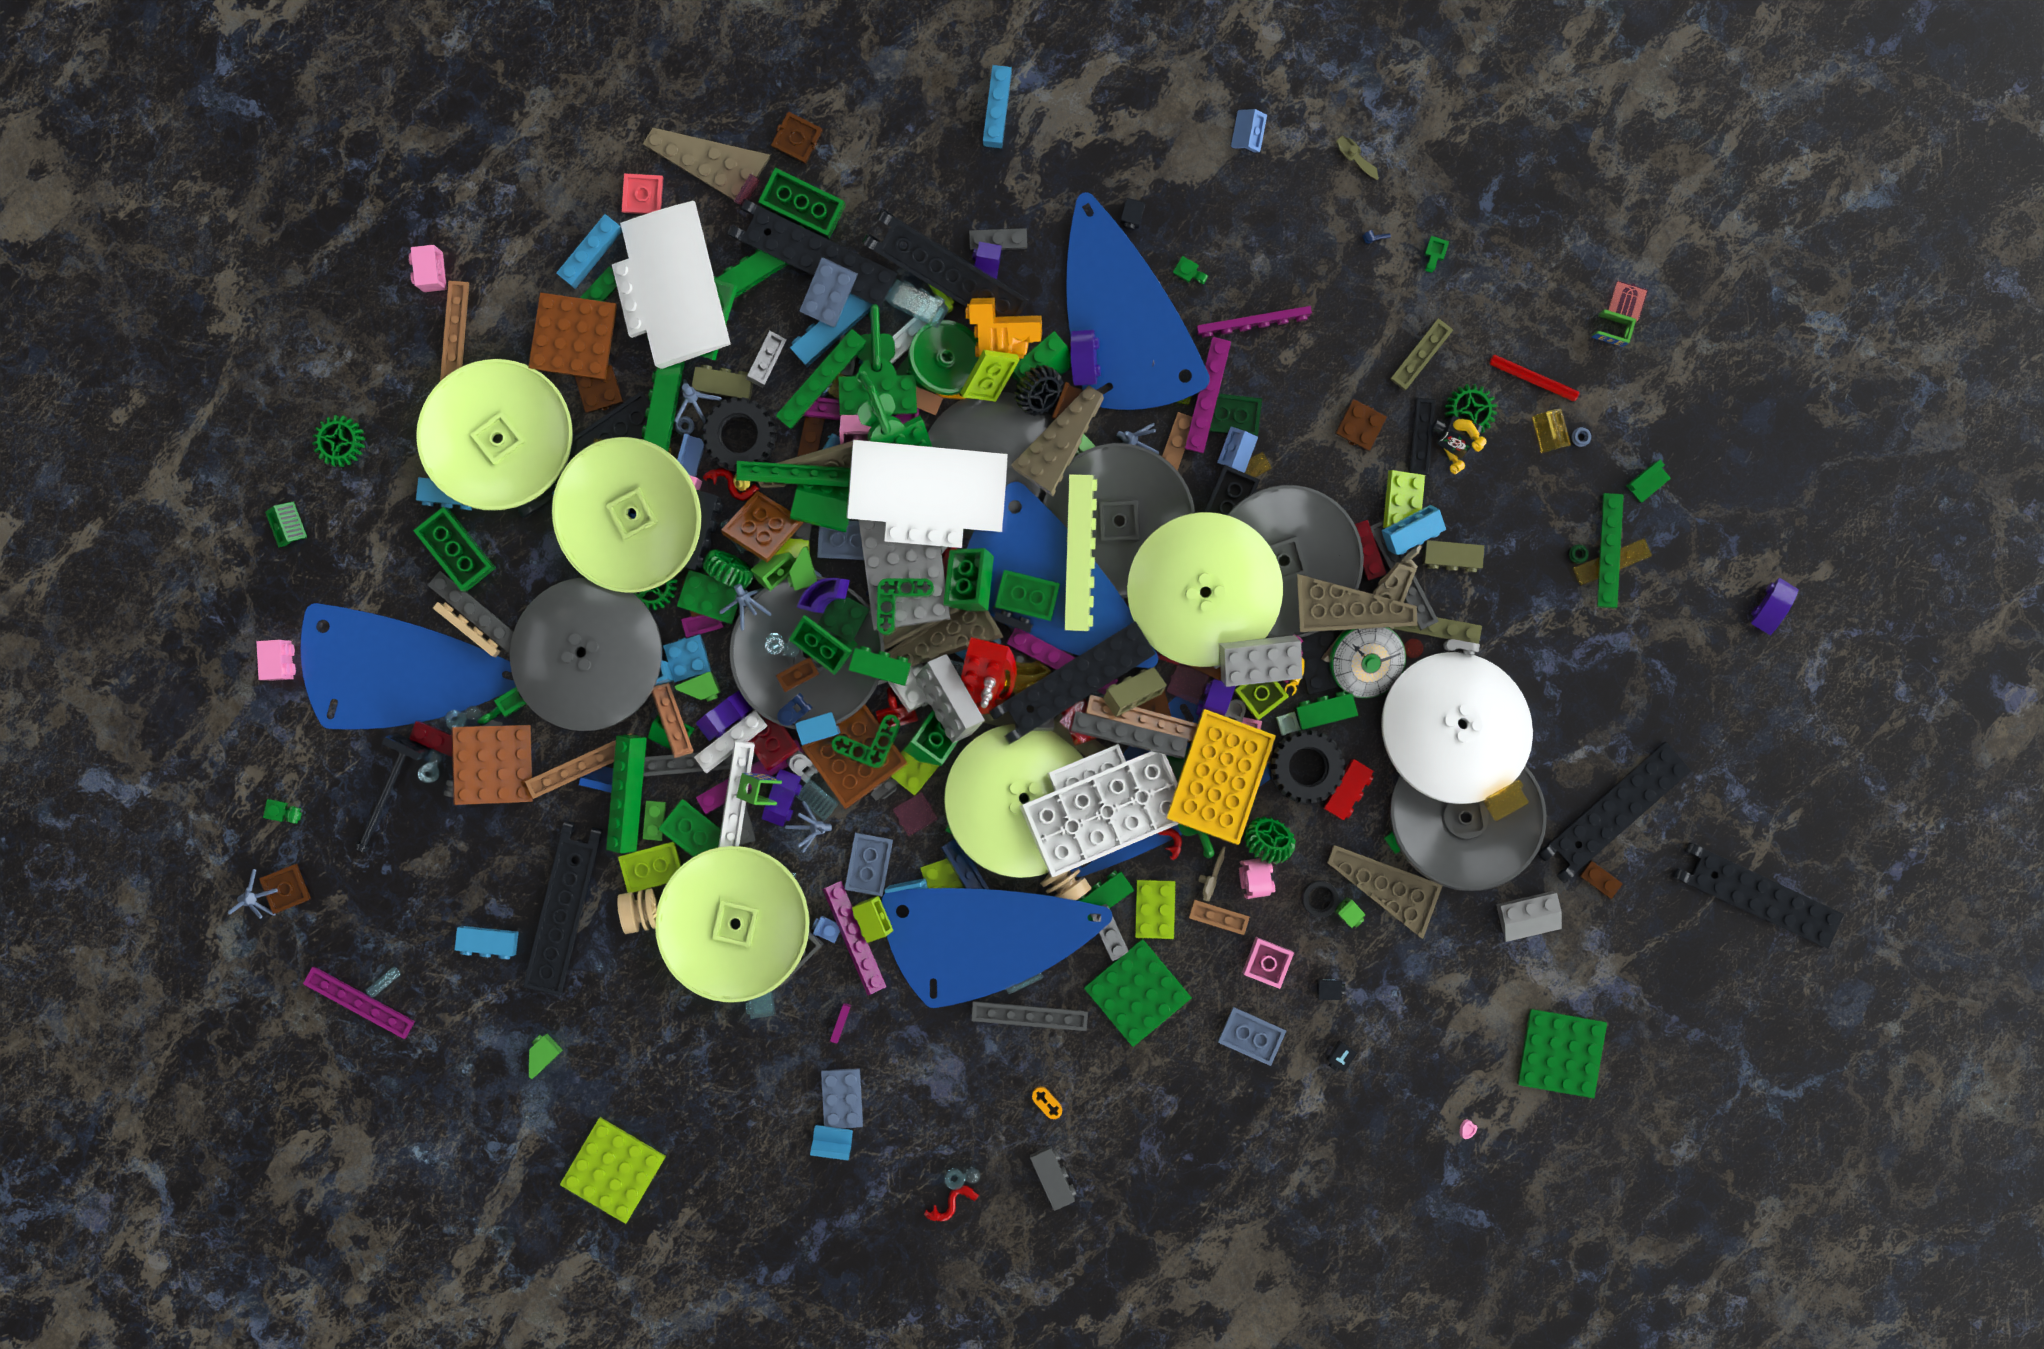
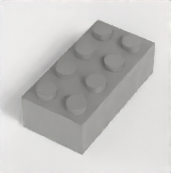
M1295 635L1219 643L1221 681L1226 687L1302 679L1301 641Z
M945 654L927 662L915 677L918 687L924 692L926 701L932 706L937 720L944 727L946 736L950 738L952 743H955L972 735L985 720L949 657Z

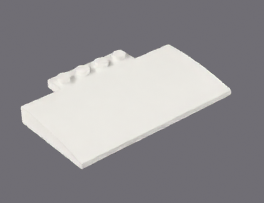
M695 201L674 205L620 223L629 258L612 264L624 318L630 337L633 338L647 333L655 366L663 369L731 345Z
M853 440L846 518L885 522L884 541L962 548L963 529L1002 532L1008 454Z
M1119 744L1047 773L1055 792L1020 806L1051 878L1179 824L1166 819L1178 784L1166 755L1151 751L1126 762Z

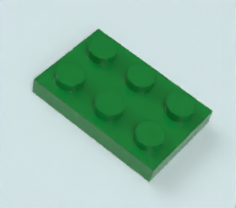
M689 570L677 606L733 624L739 603L723 614H720V610L736 599L737 593L735 589L724 583L722 584L713 577Z
M1004 570L995 607L1052 621L1061 583Z
M684 799L678 803L658 828V830L693 857L705 851L718 848L721 829Z

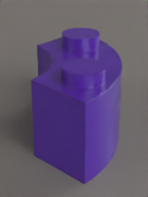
M979 242L978 249H974L972 260L976 261L975 266L997 279L1002 246Z
M1094 330L1071 331V367L1074 386L1097 384V378L1101 376V367L1097 365V349H1099L1100 343L1099 337L1095 336Z
M825 578L813 583L802 594L797 608L824 613L826 606L831 601L846 598L850 580Z
M1778 578L1775 583L1771 582L1765 590L1767 593L1763 601L1751 613L1753 615L1751 624L1771 636L1789 612L1799 589L1781 578Z
M1213 679L1211 683H1207L1204 690L1206 696L1202 704L1199 703L1196 709L1197 720H1200L1203 709L1225 716L1236 686L1226 687L1222 681Z
M737 691L696 722V725L709 741L715 737L718 739L726 733L725 730L748 716L747 713L753 708L741 692Z
M780 769L776 778L782 780V784L773 783L769 799L776 801L777 805H765L762 819L783 827L786 820L790 821L793 810H791L794 798L796 795L799 796L803 785H800L801 776Z

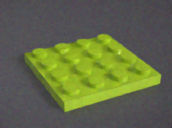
M600 1117L560 1185L626 1224L666 1156Z

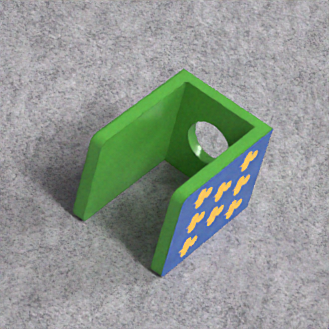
M1602 310L1598 317L1627 325L1624 336L1621 338L1596 331L1592 334V338L1621 347L1629 344L1636 319L1609 310Z
M742 773L736 798L753 805H777L776 801L758 795L761 783L782 784V780L767 774ZM748 783H750L752 786V791L750 794H747L746 792V786Z

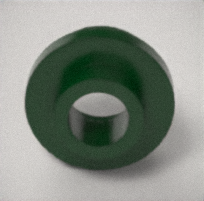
M1574 545L1569 550V558L1576 564L1583 563L1588 558V550L1583 545ZM1576 551L1581 552L1580 558L1575 556Z

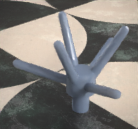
M684 379V384L682 385L684 401L674 422H678L686 409L687 403H693L705 424L706 419L696 402L698 397L712 400H721V397L697 392Z
M1154 423L1135 433L1129 431H1119L1117 433V438L1123 440V443L1138 445L1159 454V451L1138 441V436L1156 432L1155 429L1149 430L1155 426Z
M741 584L735 585L736 599L720 610V614H723L739 603L740 629L742 631L744 630V608L746 605L753 615H757V612L750 603L768 616H771V612L750 597L759 593L765 587L748 592L743 589Z
M802 801L810 818L801 813H798V816L811 824L786 825L785 828L810 830L811 834L797 845L799 848L804 845L801 850L804 853L816 835L824 834L825 831H831L832 825L817 821L807 803Z
M253 869L245 893L237 898L239 903L230 909L228 914H232L244 905L249 906L260 919L263 916L254 906L275 916L276 914H273L272 910L256 901L259 897L278 892V889L258 894L252 893L256 869Z

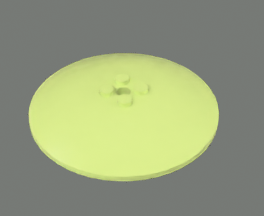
M502 359L482 360L455 370L440 381L432 390L419 416L417 447L426 473L442 492L453 500L472 508L505 510L534 500L549 489L557 480L570 455L573 438L572 421L564 398L554 384L543 374L515 361ZM497 434L503 436V440L500 443L493 442V437Z
M616 437L596 442L573 457L563 470L554 491L552 503L553 526L563 553L580 574L603 588L625 593L642 592L656 588L675 577L686 566L696 548L701 530V508L696 488L680 462L656 444L631 437ZM630 508H633L636 511V517L634 519H632L628 514Z
M1198 512L1168 521L1156 529L1144 541L1136 553L1130 568L1127 596L1134 622L1136 621L1149 644L1169 659L1182 664L1212 667L1220 665L1219 643L1266 638L1279 615L1283 596V582L1275 554L1256 530L1239 519L1228 515ZM1209 587L1211 589L1210 596H1201V588Z
M1009 724L984 732L960 752L950 769L945 786V813L953 837L961 849L974 862L991 872L1003 876L1016 878L1035 877L1049 873L1023 816L1020 808L1023 804L1019 801V796L1022 793L1027 794L1029 797L1028 802L1055 792L1047 773L1079 761L1083 757L1076 748L1053 731H1031L1009 745L1004 736L1015 730V724Z
M719 847L691 858L668 881L660 897L656 912V938L666 966L686 988L702 997L715 1001L742 1002L758 998L773 991L795 970L803 956L808 941L809 911L799 883L793 874L778 860L766 853L747 847ZM734 918L739 919L741 923L740 927L736 930L731 927V921Z

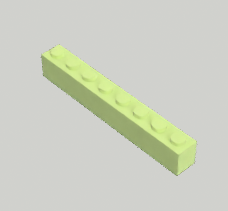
M1069 475L1065 630L1089 631L1090 627H1093V615H1090V607H1094V596H1091V588H1094L1095 578L1091 576V569H1095V557H1092V549H1095L1096 538H1092V530H1096V518H1093V510L1097 509V499H1093L1094 491H1097V479H1094V475Z

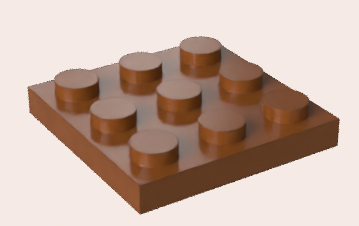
M757 491L721 531L723 535L768 563L800 528L803 522L790 519L791 511Z

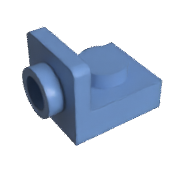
M821 916L820 919L816 918L811 928L814 930L813 935L820 936L833 943L836 942L840 933L837 923L824 916Z

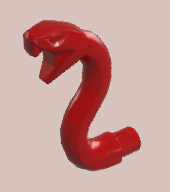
M725 468L712 469L703 476L705 481L711 478L714 485L718 476H724L728 481L730 494L740 501L749 500L759 490V487L753 484L744 492H738L733 482V474Z
M1172 828L1156 833L1168 835L1174 839V845L1165 849L1172 852V856L1169 857L1175 860L1179 856L1182 846L1180 834Z
M957 1186L949 1193L948 1209L945 1213H939L936 1205H934V1210L932 1212L926 1210L924 1215L932 1221H946L955 1213L957 1195L963 1194L973 1201L979 1195L969 1186Z

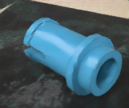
M833 433L830 436L828 435L829 439L823 449L839 445L840 437Z

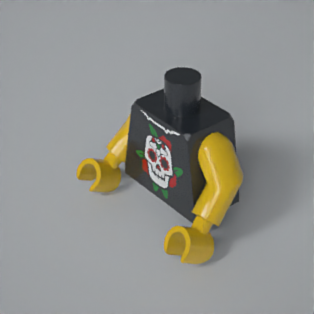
M1452 416L1444 423L1436 419L1431 428L1439 433L1437 444L1443 447L1449 460L1453 461V464L1450 466V471L1453 474H1457L1465 467L1464 462L1458 460V458L1461 459L1472 447L1475 451L1479 452L1486 444V439L1479 437L1482 426L1470 420Z

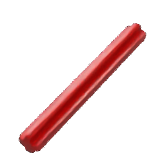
M1493 355L1490 359V365L1571 401H1576L1579 396V391L1502 357Z

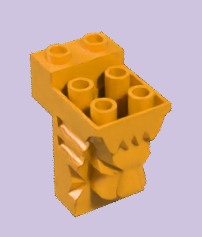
M972 298L970 303L967 304L966 319H970V324H976L974 326L975 338H978V342L975 345L976 357H980L983 350L1017 354L1019 359H1023L1027 353L1029 343L1041 341L1042 316L995 317V298Z

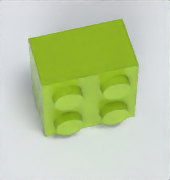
M1277 681L1239 685L1234 690L1256 720H1260L1289 697Z

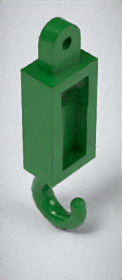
M515 687L494 700L497 707L480 717L477 723L479 725L486 724L501 713L504 717H507L527 703L520 697L519 691Z

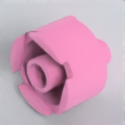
M1261 858L1240 861V864L1243 865V867L1239 868L1241 888L1246 889L1247 894H1244L1246 899L1270 896L1271 893L1275 892L1274 881H1271L1270 874L1273 873L1272 863L1268 864L1266 860L1261 862Z

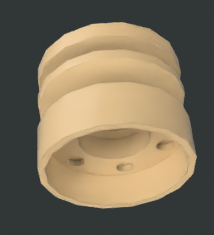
M1079 868L1073 872L1069 870L1051 878L1049 873L1041 882L1043 887L1050 883L1052 884L1046 890L1047 894L1056 890L1057 894L1054 897L1070 900L1079 899L1091 889L1085 877L1078 880L1075 879L1080 873Z
M652 888L647 889L645 894L642 890L638 891L637 900L632 892L618 895V913L625 934L638 932L640 923H642L645 930H649L650 925L652 929H655L658 901Z

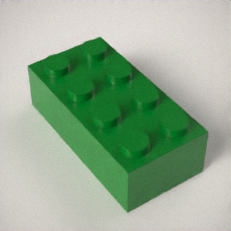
M777 168L774 169L758 201L760 207L797 225H802L803 228L828 240L846 207L845 201Z
M442 507L413 530L461 591L467 592L496 569L449 508Z

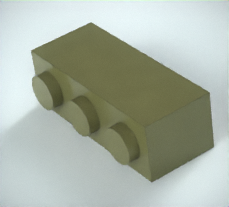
M701 365V367H695L692 387L697 392L726 398L737 397L739 399L744 397L750 400L753 383L746 379L748 372L739 371L738 374L731 373L730 369L720 368L718 371L712 370V366Z
M1427 540L1424 541L1422 565H1427L1428 569H1439V566H1445L1446 570L1458 571V568H1465V572L1476 573L1477 569L1483 568L1485 545Z
M1154 667L1149 670L1143 669L1136 676H1129L1122 683L1109 686L1106 689L1107 692L1103 700L1114 716L1117 717L1161 695L1167 685Z

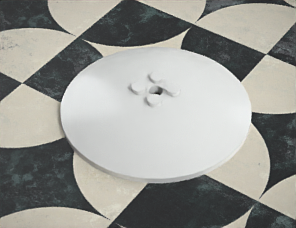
M1445 652L1417 661L1407 668L1394 682L1386 697L1382 712V736L1392 764L1412 787L1438 801L1453 804H1471L1487 800L1509 787L1520 775L1531 751L1533 739L1532 719L1522 692L1502 669L1475 655ZM1462 719L1466 722V729H1461L1458 726V720Z

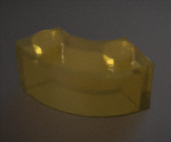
M1040 661L1032 663L1016 662L1017 676L1012 692L1020 693L1051 674V670ZM1005 670L1006 680L1003 689L1006 691L1011 684L1009 670Z

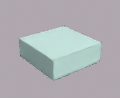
M1295 712L1276 717L1281 736L1300 730Z

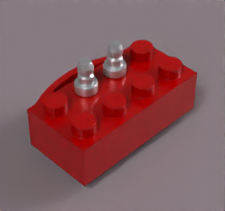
M971 637L961 680L980 713L990 714V710L1004 703L1010 697L1017 676L1016 662L1009 646ZM1005 670H1009L1011 676L1010 687L1007 691L1000 694L1005 685Z

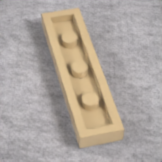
M437 602L433 607L434 610L492 657L499 655L501 652L497 649L499 645L490 638L486 640L482 636L484 633L477 627H470L467 624L469 621L464 616L454 614L452 612L454 608L449 604Z

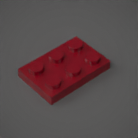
M759 714L767 724V727L748 742L755 744V754L765 769L770 771L800 749L784 726L776 724Z

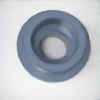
M682 416L675 423V429L683 436L685 433L691 434L694 430V422L691 418ZM688 423V428L682 429V424Z
M1580 427L1573 431L1571 438L1576 446L1583 447L1591 441V433L1588 429ZM1579 434L1584 436L1583 441L1578 439Z

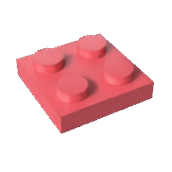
M624 173L622 213L648 214L661 210L663 176Z

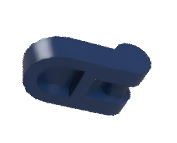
M801 693L779 710L777 716L782 725L790 726L813 708L804 701V696ZM796 704L801 708L798 713L793 708Z

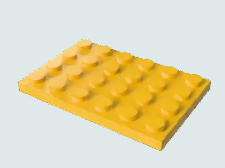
M1203 709L1166 819L1239 845L1276 735Z

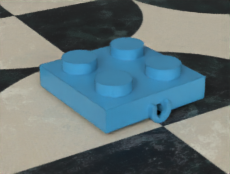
M701 635L687 639L684 637L678 639L677 642L663 646L674 682L689 678L693 679L698 675L712 671Z

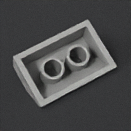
M1551 891L1496 904L1505 942L1562 929V912L1556 892Z

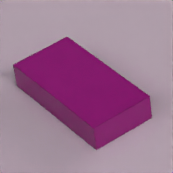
M705 615L681 619L686 638L724 628L722 621Z
M844 1002L830 1039L831 1042L838 1043L851 1008L850 1004Z

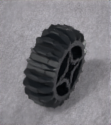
M1044 364L1042 366L1037 365L1035 368L1030 367V372H1025V376L1020 378V383L1016 384L1018 389L1014 391L1016 394L1014 399L1018 407L1025 413L1041 416L1043 412L1048 413L1049 408L1054 409L1053 405L1058 403L1057 399L1061 396L1060 392L1063 391L1062 385L1064 382L1060 374L1052 367Z

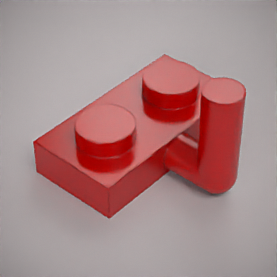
M891 687L888 688L887 697L890 707L876 711L879 724L881 725L883 718L887 715L896 716L900 721V726L918 721L916 710L908 713L903 704L897 705L894 690ZM892 719L891 721H887L886 723L889 726L888 729H890L891 726H896V724L894 723V719Z

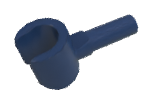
M1373 230L1362 235L1367 244L1379 239L1391 238L1390 233L1374 235Z

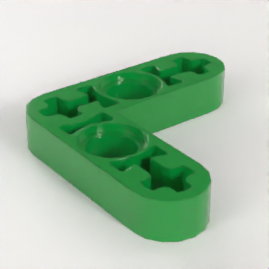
M910 578L882 579L878 583L877 591L878 631L886 636L894 632L896 597H930L935 589L932 581L929 579ZM886 583H888L890 587H896L895 583H898V593H895V589H889L888 593H885V590L882 589V587H884ZM914 583H917V587H923L924 583H927L931 589H928L927 593H924L922 589H917L918 593H914ZM902 584H911V591L903 593L901 591ZM884 602L892 604V609L889 612L881 610V605ZM881 615H892V618L888 617V624L891 625V627H889L887 631H885L881 627V625L885 624V618H881Z
M894 715L885 716L871 747L845 736H836L832 740V748L841 755L870 767L880 768L884 765L899 731L900 721ZM894 719L896 726H891L889 730L890 733H893L892 736L882 732L883 729L887 731L889 728L886 724L887 721ZM882 736H886L889 739V743L885 747H881L878 743ZM844 740L843 743L847 746H850V743L853 744L849 749V754H847L848 749L841 747L838 750L839 746L836 743ZM856 747L863 748L864 752L861 757L854 756L853 751ZM875 747L885 751L884 754L881 752L879 753L878 758L881 759L880 762H876L875 764H873V760L871 758L872 756L876 757L878 751L875 750Z

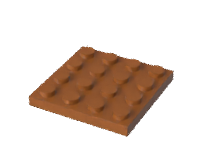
M540 293L528 368L606 380L617 304Z
M866 704L854 715L836 724V726L839 725L841 733L804 744L801 747L845 809L849 808L908 764L894 743L884 765L880 768L870 767L833 750L832 740L836 736H845L871 747L880 724ZM882 736L878 743L881 747H885L888 745L889 739L886 736ZM844 740L836 743L839 746L838 750L841 747L848 749L847 754H849V749L853 743H850V746L843 743ZM856 747L853 751L854 756L861 757L864 752L863 748ZM875 747V750H877L878 753L876 757L872 756L871 758L873 760V764H875L876 762H880L881 759L878 758L879 753L881 752L884 754L885 751Z
M531 725L452 727L453 805L533 802L525 781L532 778Z

